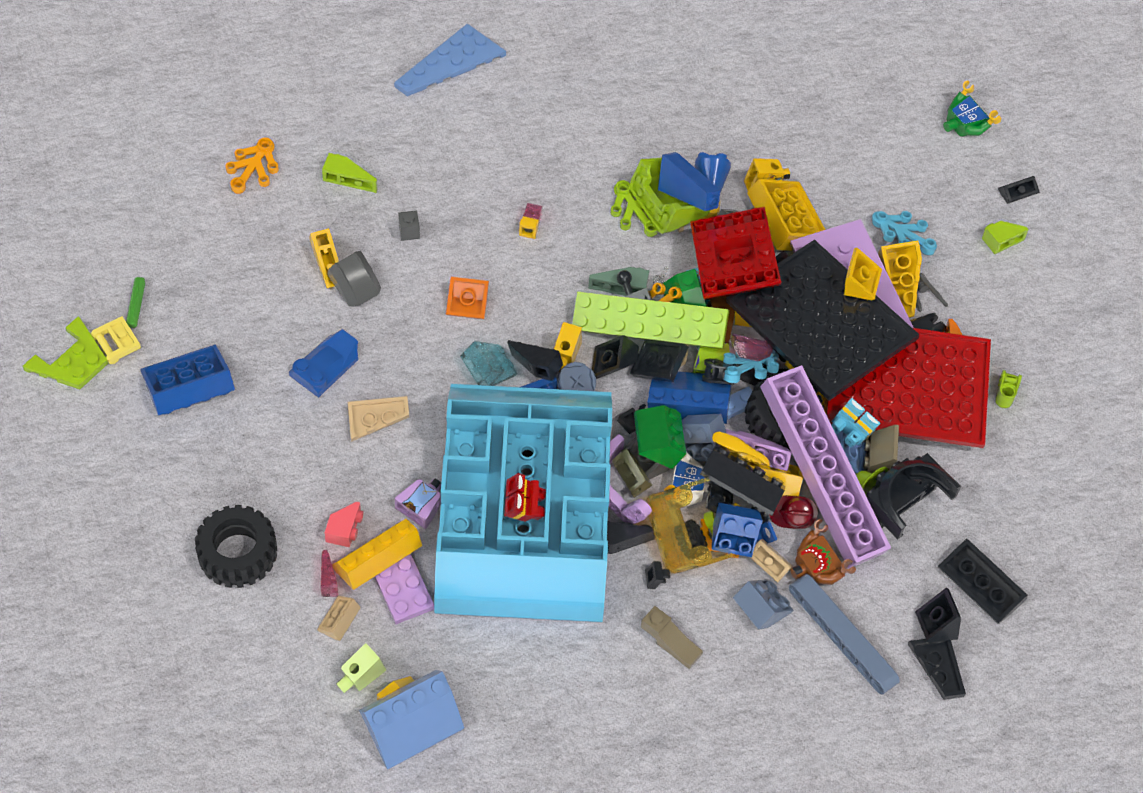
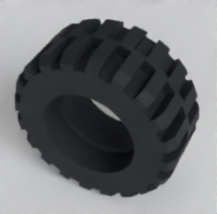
M766 376L765 379L757 383L747 401L744 412L746 414L745 422L750 424L748 430L751 434L754 433L756 436L777 443L790 450L775 417L769 411L768 402L760 388L765 380L770 378ZM813 386L815 393H817V389ZM818 395L817 397H818L820 403H822L823 400H822L821 396Z
M235 505L233 508L225 506L223 507L224 510L221 511L217 509L212 512L211 517L207 516L203 520L204 526L200 525L198 527V535L195 536V549L201 570L204 571L209 579L213 578L214 583L218 585L224 583L225 587L232 588V585L242 588L244 587L243 584L247 583L253 585L256 583V579L262 580L266 576V571H271L273 563L276 561V551L278 549L274 527H272L268 517H264V513L259 510L254 512V508L250 506L242 508V505ZM234 535H245L256 541L254 548L241 557L229 558L217 552L219 545L225 539Z

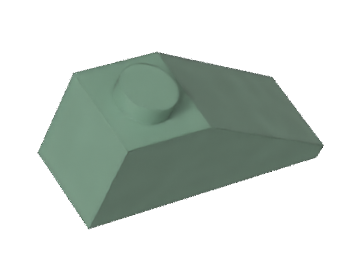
M627 267L590 274L588 289L626 296L623 285L617 281V274L622 270H627L631 273L632 281L630 284L634 293L647 288L650 270Z

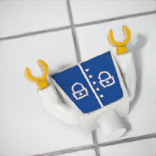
M687 452L675 466L672 485L664 488V491L668 492L664 495V499L675 502L683 507L702 502L703 493L708 492L707 488L709 486V480L700 475L703 466Z

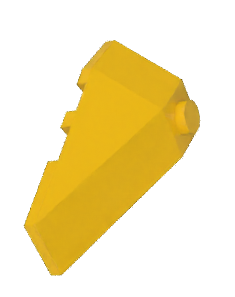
M919 241L881 246L878 251L879 258L908 317H914L922 262Z

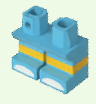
M853 398L838 412L831 425L835 434L843 431L847 435L844 441L849 447H853L856 444L859 446L880 425V422L868 412L859 419L865 409Z

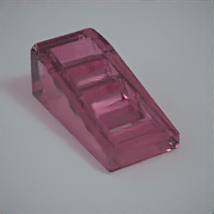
M323 550L321 596L338 597V585L328 551Z

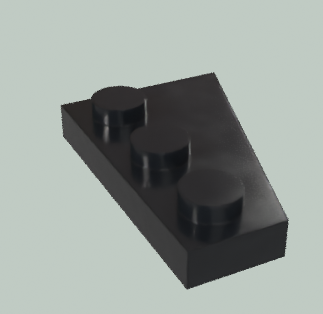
M919 639L908 642V646L943 700L961 698L966 695L951 640L929 643L926 639Z

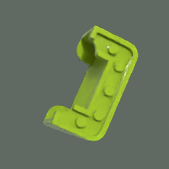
M662 158L641 159L630 181V190L660 233H670L690 224V221L701 219L710 213L711 210L703 211L659 191Z

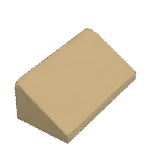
M763 539L755 545L753 555L750 557L776 582H779L788 573L790 568L793 567Z
M338 596L317 630L340 641L359 612L360 606L353 598Z

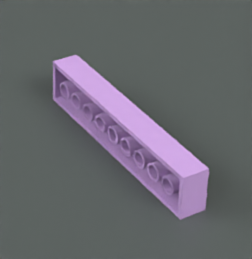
M801 365L767 378L760 388L843 559L853 561L847 568L849 569L852 566L859 565L891 549V546L803 366Z

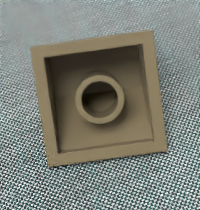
M892 425L874 431L870 435L869 440H865L864 451H867V457H864L863 468L867 472L874 473L881 467H887L889 471L892 465L897 462L899 425Z

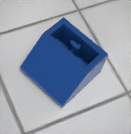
M719 503L713 524L712 550L752 557L763 521L759 510Z

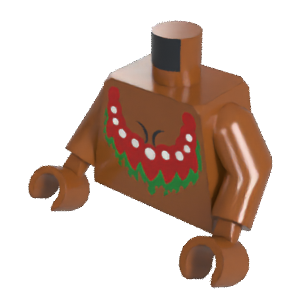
M818 519L814 523L815 529L811 530L800 543L795 559L797 565L790 568V572L794 579L808 574L818 584L833 585L845 577V573H855L856 568L852 566L847 569L848 565L852 564L853 561L846 559L841 562L823 535L819 536L820 532L824 533L828 530V525L819 529V525L823 520Z

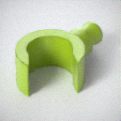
M708 511L704 513V521L713 536L714 512Z

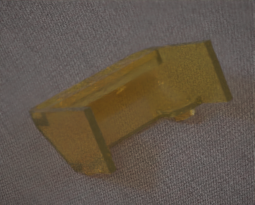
M708 477L651 494L645 501L652 509L648 516L664 567L669 569L672 574L700 568L733 557L732 553L712 557L707 547L696 546L692 548L680 508L689 505L692 501L693 494L690 487L708 482Z

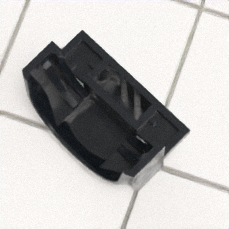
M926 453L924 456H918L914 460L906 458L902 462L897 461L888 472H881L876 477V484L866 496L881 528L886 527L898 540L904 535L903 531L907 526L900 517L901 514L932 493L937 487L953 500L957 497L961 485Z

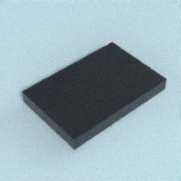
M645 339L638 354L637 362L634 363L630 374L634 377L674 382L689 347L682 343Z

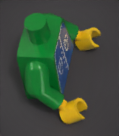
M969 80L963 83V91H959L952 100L947 110V121L943 123L946 132L955 130L961 137L967 135L980 136L992 127V123L998 124L1001 122L1000 115L997 116V110L991 111L988 116L970 95L966 96L967 93L974 91V85L966 89L970 83Z

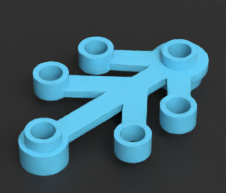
M883 211L873 213L872 223L875 227L881 228L885 241L892 242L895 236H897L899 243L911 242L905 238L907 237L913 241L918 240L921 245L920 250L925 255H933L935 253L937 245L934 239L927 238L925 240L911 232H925L928 227L926 221L918 220L917 224H897L895 222L909 223L912 214L908 211H903L901 215H887Z
M737 347L736 354H724L723 362L726 364L743 365L738 367L729 366L725 370L724 380L729 383H738L741 373L752 368L755 369L754 376L756 378L765 379L767 371L770 373L778 372L779 364L776 361L779 355L770 348H766L761 352H748V349L745 347ZM762 363L767 365V369L763 368Z

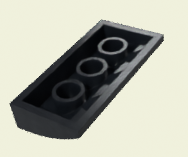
M967 538L938 565V568L997 624L1005 620L1027 600L1028 595Z

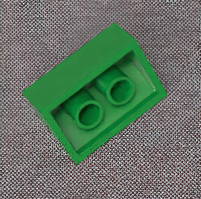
M665 405L636 410L634 418L639 455L673 469L686 455L681 413Z

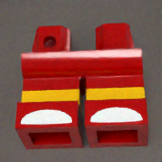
M520 473L507 479V498L505 499L504 516L524 522L530 519L539 520L545 516V508L539 506L538 501L544 500L546 489L539 486V481L527 480L525 475Z

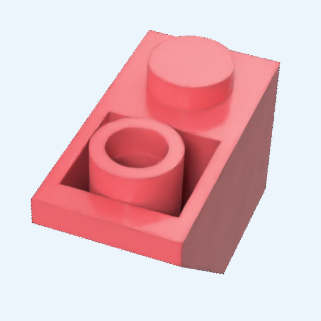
M354 502L330 515L324 532L327 543L350 548L352 540L355 541L357 537V523H361L364 512L361 511L360 502Z

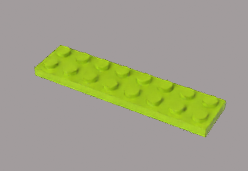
M577 291L572 325L582 327V332L613 336L625 335L629 338L724 349L729 310Z

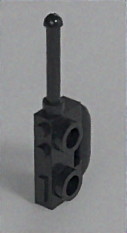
M709 480L705 508L716 513L719 503L733 505V493Z

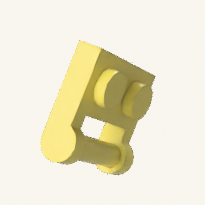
M123 316L91 332L94 340L98 341L107 355L106 359L109 364H115L120 358L141 349L139 341ZM109 333L118 348L117 350L113 351L104 337L105 334Z

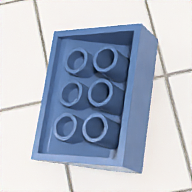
M434 670L359 710L387 770L464 729L452 690L443 671Z

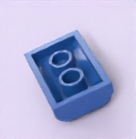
M339 330L328 336L306 357L296 360L289 371V376L319 398L359 360L357 351L358 340L345 330Z

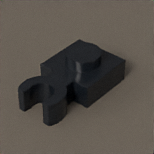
M640 405L638 410L645 409L646 405ZM634 408L629 409L617 419V422L629 434L636 431L634 418L636 410Z

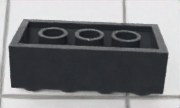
M714 446L702 467L700 475L772 516L785 492L784 482L776 477H768L765 475L766 472L757 466L753 468L747 465L748 461L742 457L737 456L735 458L730 455L728 449L722 446L719 448Z

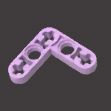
M610 486L609 508L623 522L630 523L631 525L644 520L652 512L651 507L644 500L637 499L628 504Z

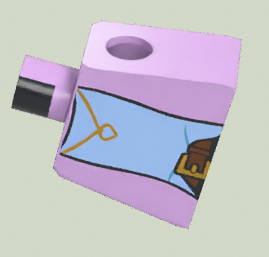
M436 478L429 484L422 480L415 481L395 497V509L426 529L441 506V493L438 492L441 489V482Z

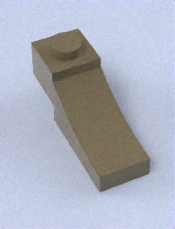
M654 606L642 619L641 628L657 640V645L690 669L703 654V651L672 622L671 617Z

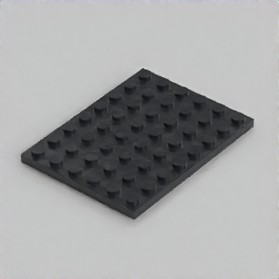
M815 239L777 264L781 285L733 294L726 298V303L794 368L803 366L810 383L828 401L919 339V333L877 295H875L874 300L844 295L848 269Z

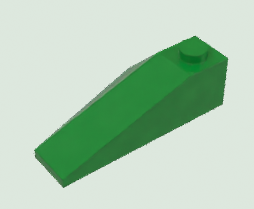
M696 269L676 274L662 283L666 287L664 296L669 294V290L672 287H678L682 291V296L670 303L707 307Z

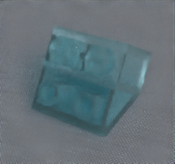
M474 341L460 355L478 385L495 386L517 375L513 368V363L506 357L504 349L499 344Z

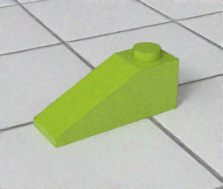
M328 153L322 168L323 181L377 193V179L348 157Z

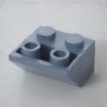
M688 415L682 420L686 452L696 461H706L714 446L720 447V445L713 441V434L715 432L726 433L722 415Z
M769 579L748 581L733 597L758 629L769 628L794 611L790 606L789 600L778 592L776 584Z

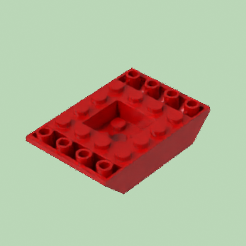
M765 207L690 221L704 300L781 285Z

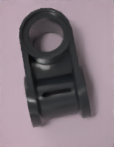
M712 358L704 360L706 366L705 375L702 376L703 381L729 385L736 384L725 381L724 374L729 366L738 367L739 364H726L721 360Z

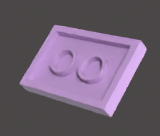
M411 554L375 576V580L395 624L434 610V603Z

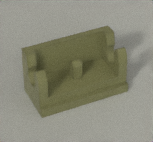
M627 448L612 460L614 467L634 498L652 486L636 457Z

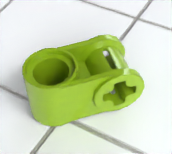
M1002 370L995 402L999 407H1011L1020 386L1022 375L1016 376L1006 373V370Z

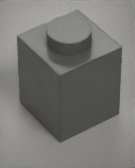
M417 210L398 212L401 241L420 239Z

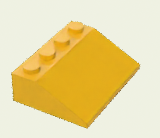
M759 178L747 192L754 208L765 207L772 242L777 250L792 251L790 246L791 240L826 230L800 182Z

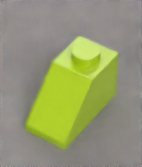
M999 221L994 224L990 223L984 229L982 240L994 254H997L1024 241L1029 229L1025 226L1005 221Z

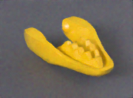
M715 432L713 434V441L728 449L730 455L736 458L737 456L742 457L750 463H759V465L764 464L770 467V461L764 454L755 450L738 437L723 432Z

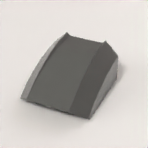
M361 251L354 252L335 263L328 270V277L348 306H359L380 293L381 286Z

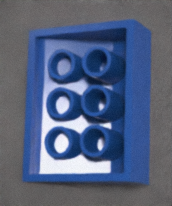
M216 344L140 369L158 416L169 414L180 408L190 407L192 404L201 401H208L219 395H226L235 390L230 370Z
M678 371L674 382L652 379L647 402L648 408L665 405L680 412L682 420L688 415L721 414L724 424H727L732 385L705 382L702 380V376L705 375L704 373Z

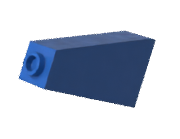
M679 153L662 154L659 191L703 211L718 208L721 191Z

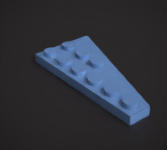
M466 24L395 81L394 87L408 97L427 89L428 85L433 83L439 84L448 77L454 78L475 69L479 64L484 62L486 64L490 63L496 57L500 56L502 58L506 56V51L472 26Z

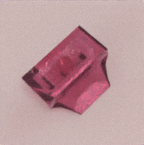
M733 333L730 338L733 349L741 358L761 361L771 356L773 349L767 341Z

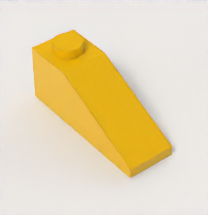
M328 228L310 233L311 246L326 288L335 287L327 275L329 268L339 262L330 230Z

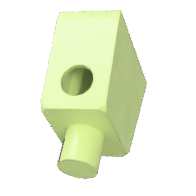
M365 643L341 667L345 676L336 685L343 693L348 691L353 685L358 691H361L383 674L386 668L376 653Z

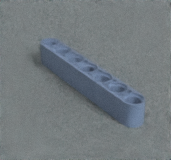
M804 574L789 585V591L879 694H885L900 683L899 676L810 575Z

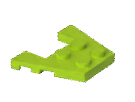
M78 316L65 327L66 331L78 341L51 365L35 354L23 365L24 371L37 373L43 378L55 379L58 383L80 390L108 365L105 355Z

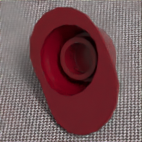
M785 495L781 497L773 515L769 514L772 522L779 527L806 529L817 520L818 510L815 503L809 498Z

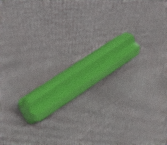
M136 277L134 279L126 320L130 328H136L138 324L145 288V279L143 277Z

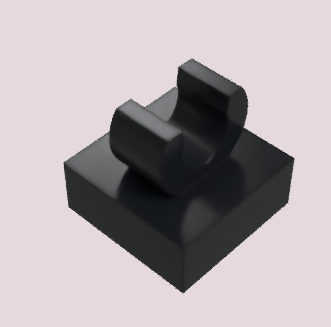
M653 561L645 570L647 589H656L661 583H666V578H671L670 570L662 569V564L659 561Z

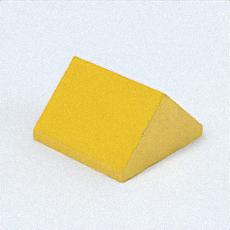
M857 247L853 250L848 268L844 295L874 300L882 268Z

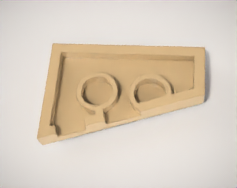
M407 396L348 402L351 442L409 418Z

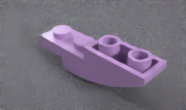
M726 429V434L738 437L755 450L764 454L770 461V467L788 471L792 455L791 450L750 433Z

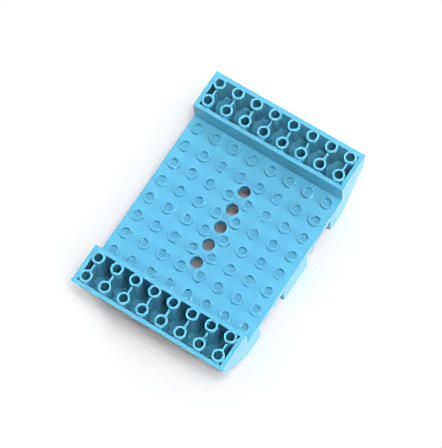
M466 384L450 385L446 416L445 455L443 456L440 524L436 547L435 614L603 622L608 553L607 521L610 494L609 462L612 429V392ZM524 450H531L533 455L525 457L522 455V452ZM524 468L532 471V474L525 476V479L530 481L538 480L539 486L546 489V497L541 502L538 501V505L545 508V516L539 520L530 519L524 522L504 516L505 499L507 498L506 481L517 473L522 474L521 470ZM520 525H526L529 527V531L521 533L517 528Z

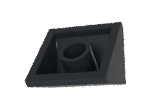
M946 587L915 611L926 641L929 643L958 640L961 616L950 590Z

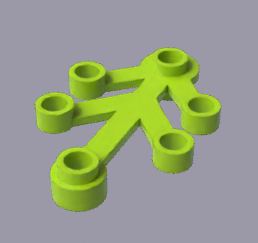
M625 180L618 181L614 186V193L617 197L610 213L613 217H619L622 213V202L624 199L626 200L628 205L624 217L620 220V228L625 231L631 228V217L634 211L644 226V233L648 237L657 235L658 230L645 215L638 201L633 198L634 195L630 190V183Z

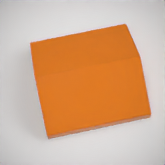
M451 277L446 315L484 319L489 281Z

